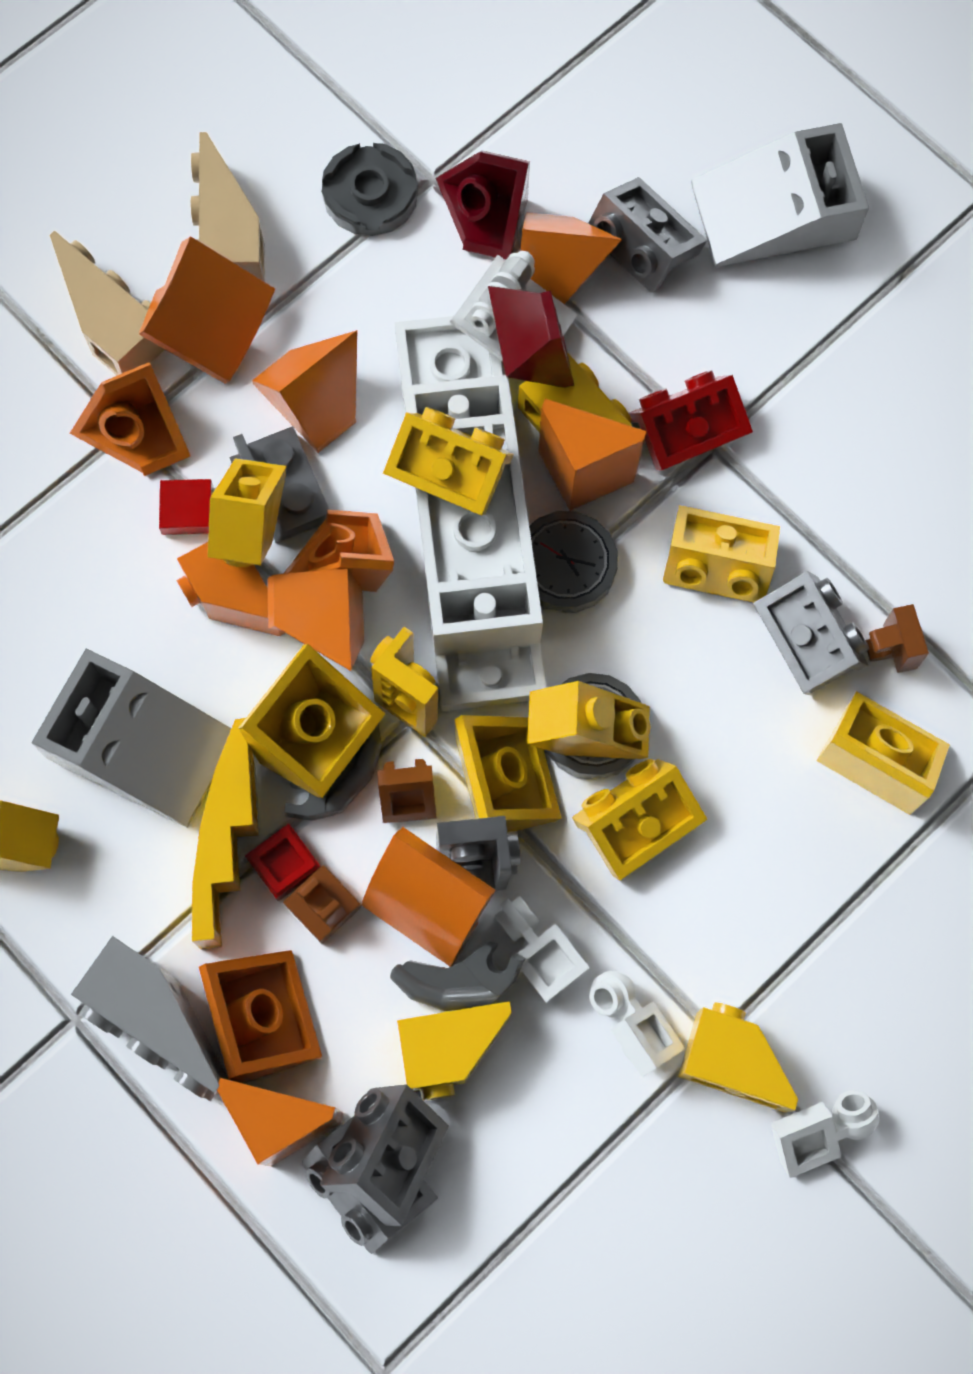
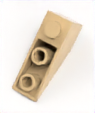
M199 132V152L191 153L192 179L194 183H199V195L191 196L190 200L193 226H199V239L196 240L265 282V243L259 217L208 133Z
M54 230L49 236L81 331L92 355L116 376L148 362L151 363L165 350L139 335L151 303L147 300L139 303L129 294V287L118 274L112 270L104 273L95 265L94 257L85 246L77 240L69 243Z

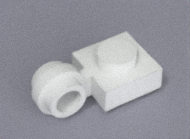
M521 896L513 902L507 898L500 904L502 910L494 917L514 942L524 936L529 945L517 953L526 958L521 971L546 1003L590 969L556 923L539 937L535 934L532 928L540 923V921Z
M606 971L597 976L592 982L589 994L590 1002L598 1013L609 1017H619L621 1022L610 1030L619 1042L624 1055L632 1062L640 1076L644 1077L683 1051L685 1047L654 1001L643 1008L640 1006L635 998L636 990L634 983L627 975L617 971Z
M850 1090L842 1093L837 1098L832 1108V1115L825 1104L821 1102L772 1122L771 1127L780 1164L788 1177L792 1178L842 1157L838 1143L841 1139L847 1137L853 1140H861L869 1137L874 1132L880 1119L876 1102L862 1091Z

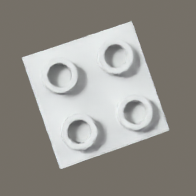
M526 251L512 253L506 260L497 255L449 321L502 362L503 359L488 286L537 293L546 292L545 289L530 279L535 272V260ZM552 295L562 334L565 335L578 314Z

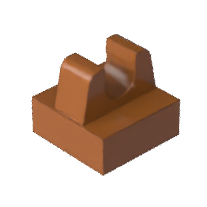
M914 604L893 608L885 620L883 628L870 631V639L866 640L869 646V650H867L869 661L893 658L897 673L918 669L929 654Z
M415 759V767L395 769L394 761H389L384 764L383 770H377L383 823L437 818L432 765L427 766L424 759Z
M324 865L283 901L290 912L321 945L362 907L358 900Z

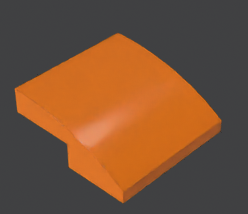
M190 236L181 242L165 285L155 291L139 335L226 384L230 382L246 355L265 316L275 288Z
M402 827L393 835L366 889L361 906L451 967L458 959L479 924L477 921L496 890Z

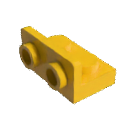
M425 407L423 415L406 412L382 474L478 515H486L506 464L511 463L514 453L502 449L505 439L476 427L472 436L452 428L456 420L454 417L429 407Z
M679 505L663 582L668 585L754 603L767 595L776 565L780 526Z
M403 627L394 639L391 636H386L376 647L370 658V663L373 664L371 667V679L373 681L374 702L423 737H426L438 721V687L434 685L436 683L434 677L422 666L414 663V633Z
M647 759L634 765L627 771L625 775L627 779L612 790L603 789L589 796L581 805L583 809L572 817L576 826L587 833L612 876L619 881L708 820L679 769L673 764L660 759Z

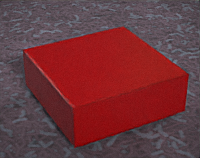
M211 479L160 480L159 530L162 535L209 533L210 497L214 492V485Z
M289 823L244 855L277 901H280L302 885L321 867Z

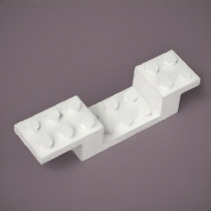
M453 316L394 322L405 414L410 412L423 415L425 407L438 410L456 419L452 428L472 436L476 427L505 439L502 449L514 453L511 463L505 465L486 515L483 516L415 488L442 712L528 702L530 691L547 688L541 650L543 620L509 380L502 373L501 360L451 324L449 321Z

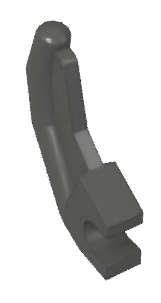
M379 724L323 798H318L309 793L308 800L301 805L286 803L284 809L285 816L312 821L342 813L373 777L382 748ZM290 782L291 788L302 789L294 783Z
M489 941L465 960L449 968L413 960L406 961L403 965L397 964L391 970L390 979L410 1000L441 1011L461 1010L493 1004L516 982L526 958L516 953L510 957L506 970L498 969L492 961L493 953L498 944Z

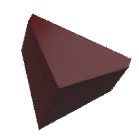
M481 150L435 178L462 241V250L494 258L499 255L505 260L513 253L528 203L530 161Z
M488 286L506 377L563 388L574 386L566 343L551 290L537 293Z

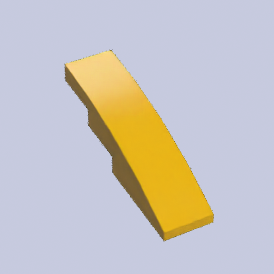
M245 718L235 719L214 770L200 823L192 881V942L200 949L222 947L219 893L241 891L238 837L259 836L254 754L238 729Z

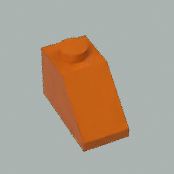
M208 542L177 558L184 576L176 581L191 608L201 604L209 619L276 636L285 634L282 630L268 629V588L255 565L234 567L226 564L222 559L207 557Z

